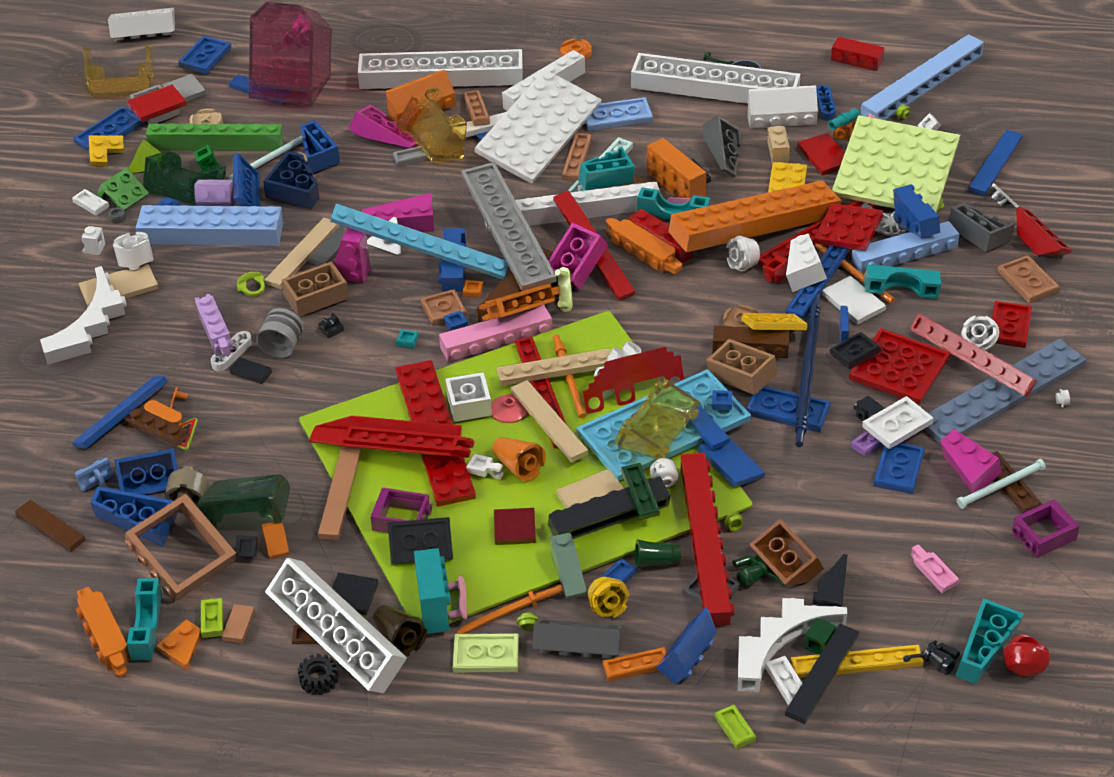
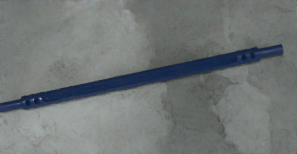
M819 294L809 309L795 425V445L797 447L803 446L804 435L807 433L821 311Z

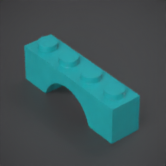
M642 187L637 197V211L643 209L654 217L671 220V214L710 206L711 198L693 195L688 202L675 204L667 201L659 190Z
M867 264L864 275L865 292L884 294L888 288L899 286L913 290L919 297L938 299L942 285L940 271Z
M138 578L135 592L136 620L134 627L129 628L127 641L131 660H153L163 595L159 578Z

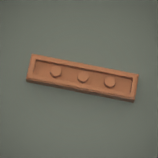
M480 91L464 92L463 98L473 125L490 124V117Z
M575 133L562 172V180H578L580 164L586 160L592 135Z

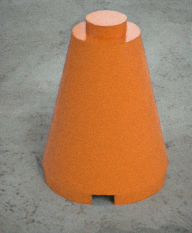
M500 437L492 446L493 454L519 480L528 482L535 479L540 474L538 472L540 467H544L546 453L543 447L537 443Z

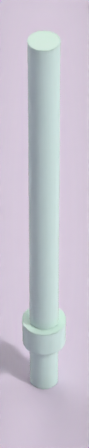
M302 136L250 165L256 169L303 143ZM233 174L228 176V180H233Z

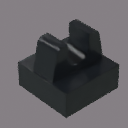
M334 313L331 314L330 318L326 319L324 317L322 322L318 323L319 330L328 338L344 331V325Z
M236 535V556L257 558L258 537Z

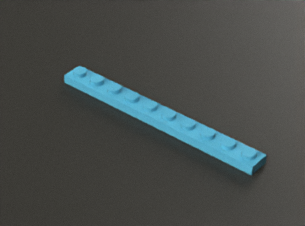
M339 204L335 205L330 219L332 223L504 280L508 268L506 260Z

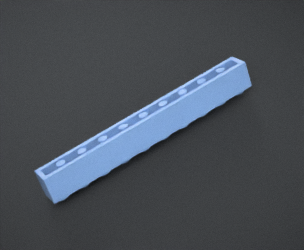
M968 34L889 87L875 94L869 100L863 102L860 108V116L867 117L869 113L880 120H886L895 114L898 107L902 104L909 105L981 57L984 42Z

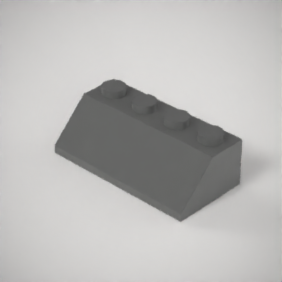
M538 619L534 623L532 649H538V653L550 654L551 650L559 651L560 655H572V652H579L580 656L593 657V654H602V658L613 659L615 655L620 654L623 625Z

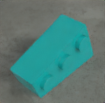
M621 146L618 148V151L613 153L607 152L602 158L595 157L581 163L578 181L584 191L633 183L635 165Z

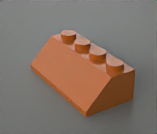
M445 70L386 91L388 118L398 124L397 128L456 106L455 92Z

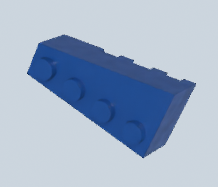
M97 487L90 503L96 517L129 531L172 503L173 500ZM177 512L140 537L164 547L177 517Z

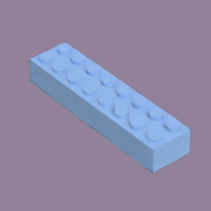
M142 205L136 225V232L146 233L150 244L279 246L284 222L281 207Z

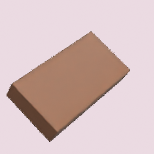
M234 604L222 634V640L243 644L255 614V608Z

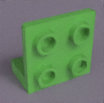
M125 168L102 183L97 191V195L100 198L110 197L119 208L126 210L146 197L148 191L129 169Z

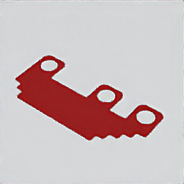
M661 347L604 362L605 367L599 370L600 374L594 376V382L588 384L589 388L587 390H583L585 410L590 414L604 409L603 391L615 389L617 404L621 406L635 401L634 383L664 376L666 387H668L672 377L677 376L681 381L684 380L681 356H674L672 351L667 352L666 347ZM624 389H628L631 392V398L627 401H622L619 396L620 392ZM593 397H597L600 400V405L596 409H591L588 405L589 400Z

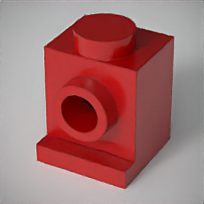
M777 255L762 266L764 278L767 282L772 283L774 281L779 283L787 277L788 259Z

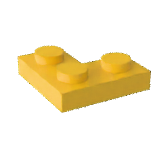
M89 135L90 166H107V153H124L123 136Z

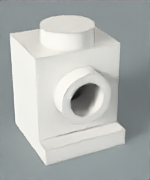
M88 226L82 235V243L84 244L82 252L84 254L100 255L105 246L102 228Z

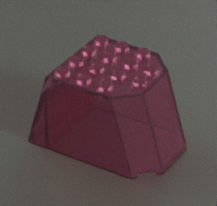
M267 1L250 16V99L309 106L314 104L331 76L332 29L317 11L297 4Z

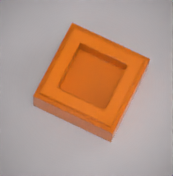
M465 280L462 292L463 297L481 298L484 287L483 281Z

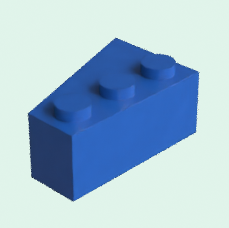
M316 120L300 126L307 165H309L312 173L340 163L338 146Z

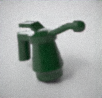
M749 555L732 561L735 568L750 565L742 568L736 575L737 580L743 587L752 586L760 578L767 575L779 580L783 586H786L777 575L768 572L764 561L758 555L755 558Z

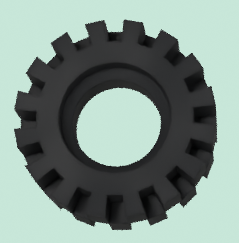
M317 654L315 658L313 655H310L309 660L305 658L303 659L304 663L301 662L299 664V682L301 688L305 689V692L308 694L311 691L312 695H316V692H319V695H323V691H326V693L330 692V688L334 689L335 684L338 683L336 662L331 657L328 659V655L324 654L321 657V654ZM317 671L326 672L322 677L314 678L310 676Z

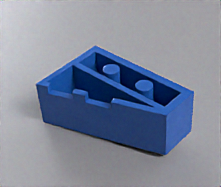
M912 184L893 189L894 220L896 223L920 238L940 233L939 215L929 203L925 204L921 200L923 199L921 194L914 192L915 187Z
M465 228L443 229V239L466 247ZM445 260L440 261L439 271L441 273H438V284H442V292L453 289L455 291H463L466 267Z

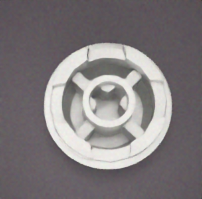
M736 236L728 241L726 248H729V257L726 258L731 269L743 272L758 263L760 250L754 239Z
M988 316L970 317L964 323L961 337L986 351L994 347L999 337L998 325Z

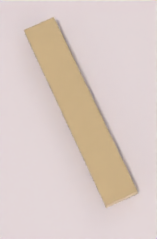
M324 217L265 279V284L281 290L283 288L281 279L295 275L339 228V225L330 222V219Z
M528 380L511 387V393L571 463L588 455V449Z

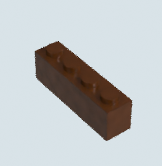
M714 326L713 353L728 339L775 355V358L788 359L789 330H753L751 327Z

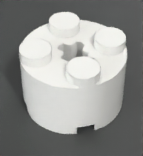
M135 232L136 235L133 236L127 233L114 240L113 248L119 266L129 267V270H137L140 268V265L154 260L148 235L144 232Z

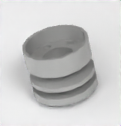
M272 309L268 312L257 334V345L269 356L286 358L292 354L304 329L303 322L299 316L288 309Z

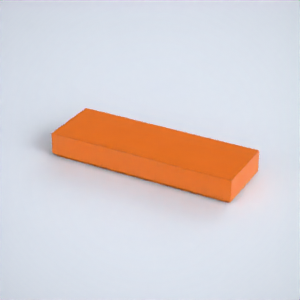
M665 647L603 660L602 665L607 680L610 682L659 671L656 667L667 652Z

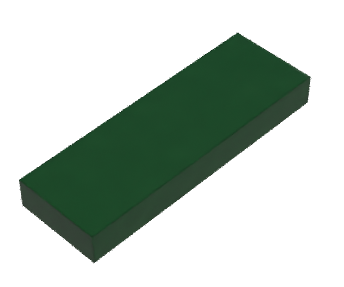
M641 462L621 467V473L639 519L643 520L660 516V510Z

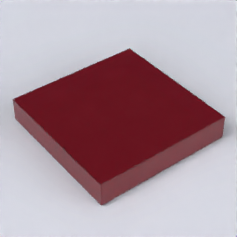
M534 508L494 509L495 545L536 543Z

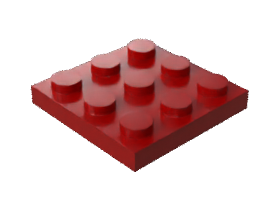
M832 203L814 237V242L816 244L866 251L884 216L883 210Z

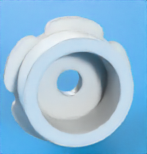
M1059 389V393L1055 394L1057 405L1061 404V407L1064 408V406L1070 405L1068 390Z

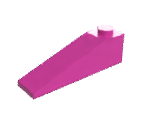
M372 105L356 111L349 127L359 137L412 148L419 143L407 131L397 128L398 124L395 121L390 122L384 112Z

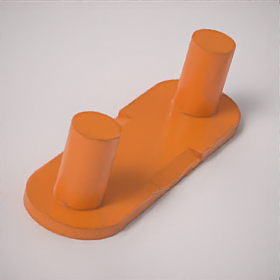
M176 387L170 408L173 407L175 397L187 400L188 394L177 391L178 387Z
M155 400L148 401L144 405L145 411L174 424H181L182 414Z

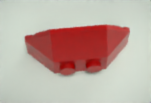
M1022 207L1016 209L1017 235L1022 239L1021 242L1033 249L1032 252L1036 256L1050 258L1070 254L1073 251L1029 209Z

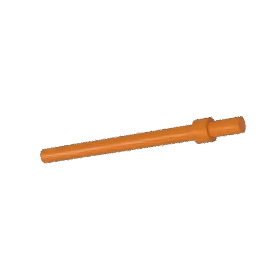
M815 243V247L824 255L829 247ZM843 260L840 266L864 284V274ZM886 291L884 294H878L890 304L895 302V298Z
M558 334L554 335L553 341L556 355L559 357L566 356L567 350ZM573 374L565 375L580 419L586 417V412Z

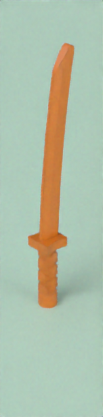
M558 585L536 594L530 591L528 592L529 597L504 606L462 626L456 634H467L493 620L531 604L533 607H536L538 601L563 593L562 586Z

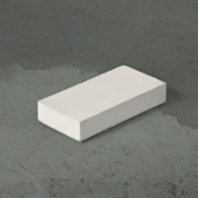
M86 189L72 197L73 203L96 216L109 208L107 201Z

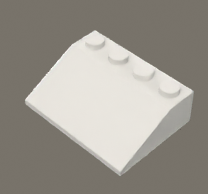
M174 8L111 14L108 18L110 37L115 38V40H124V37L127 36L135 39L145 34L147 37L156 36V33L171 35L175 31Z

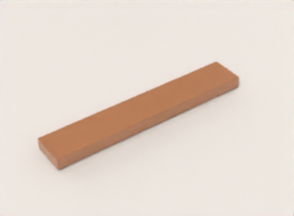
M341 447L318 532L319 539L339 540L362 453L361 448Z

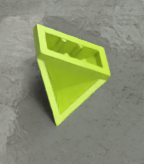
M142 140L131 162L129 171L137 173L158 170L165 155L146 140Z

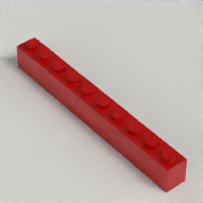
M705 453L681 454L680 469L702 610L706 607L710 611L714 626L730 625L731 616H734L735 612L734 604H730L729 599H732L731 587H727V583H729L728 570H724L726 556L721 553V550H723V538H719L718 535L721 534L720 522H716V519H718V508L713 505L716 501L715 491H711V488H713V478L708 475L710 473V461H706Z

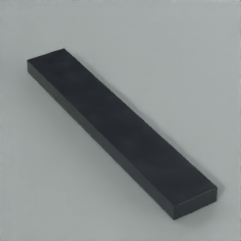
M843 624L838 625L785 710V716L806 724L859 637V631Z

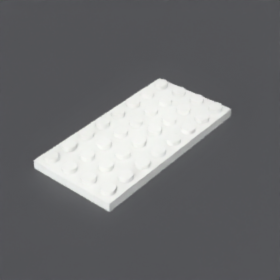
M545 69L477 144L474 152L533 184L598 108L602 99Z

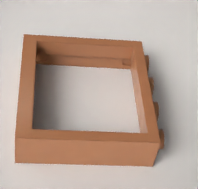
M186 494L125 532L124 543L128 546V551L134 552L139 564L149 570L151 578H159L164 594H168L175 602L235 562L236 552ZM181 510L220 557L177 585L138 537Z

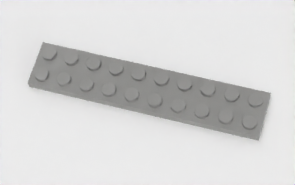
M495 162L462 170V178L521 290L556 282V275Z

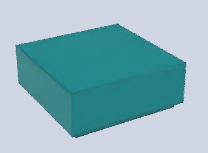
M401 329L396 340V346L414 349L419 339V332Z

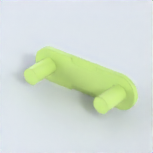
M562 267L555 271L559 285V302L557 305L563 312H569L573 307L570 271L568 268Z

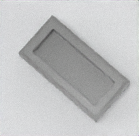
M423 145L393 152V158L397 167L429 160L430 154L426 146Z

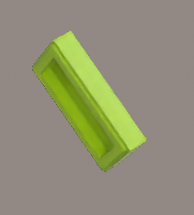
M735 705L715 712L716 720L736 749L756 741V735Z

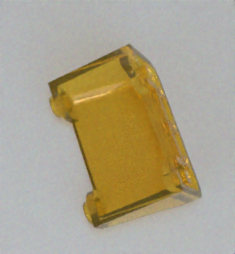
M430 88L425 92L407 124V131L426 156L433 162L463 158L467 123L459 115L449 117L445 115L438 106V100L442 98V93L438 88Z
M662 376L656 382L655 389L649 393L647 399L633 417L626 419L622 424L614 441V444L619 448L656 459L665 458L671 449L669 446L690 419L694 421L700 411L697 409L701 402Z

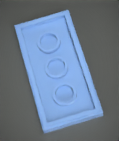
M644 97L601 103L586 120L585 124L587 130L592 131L653 122V115L647 99Z

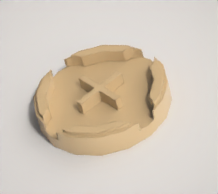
M201 109L197 111V114L190 116L189 122L190 124H223L222 114L220 112L217 113L214 109Z

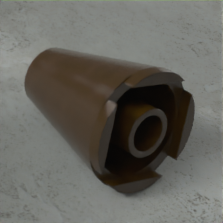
M387 605L378 607L374 612L373 620L381 634L406 657L411 655L410 652L413 650L418 651L422 647L427 637V629H425V623L420 618Z

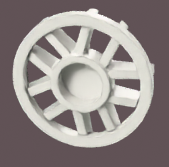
M895 211L893 213H883L884 216L879 224L882 227L881 234L893 237L904 234L907 231L906 228L895 222Z

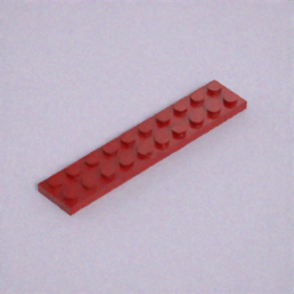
M432 360L395 367V373L410 421L453 425ZM421 454L437 507L476 499V492L469 471L466 469L467 465L464 458H460L457 455L449 457Z

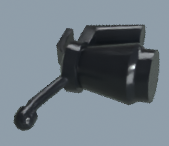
M935 640L928 644L924 653L906 655L903 657V661L909 662L912 658L923 657L926 661H930L938 672L948 675L955 668L956 661L954 659L960 656V652L944 643L936 645L937 641Z

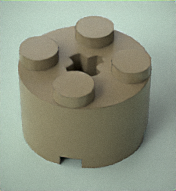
M184 466L182 469L170 474L165 498L175 501L186 494L198 509L201 510L204 507L209 479L195 471L192 467Z

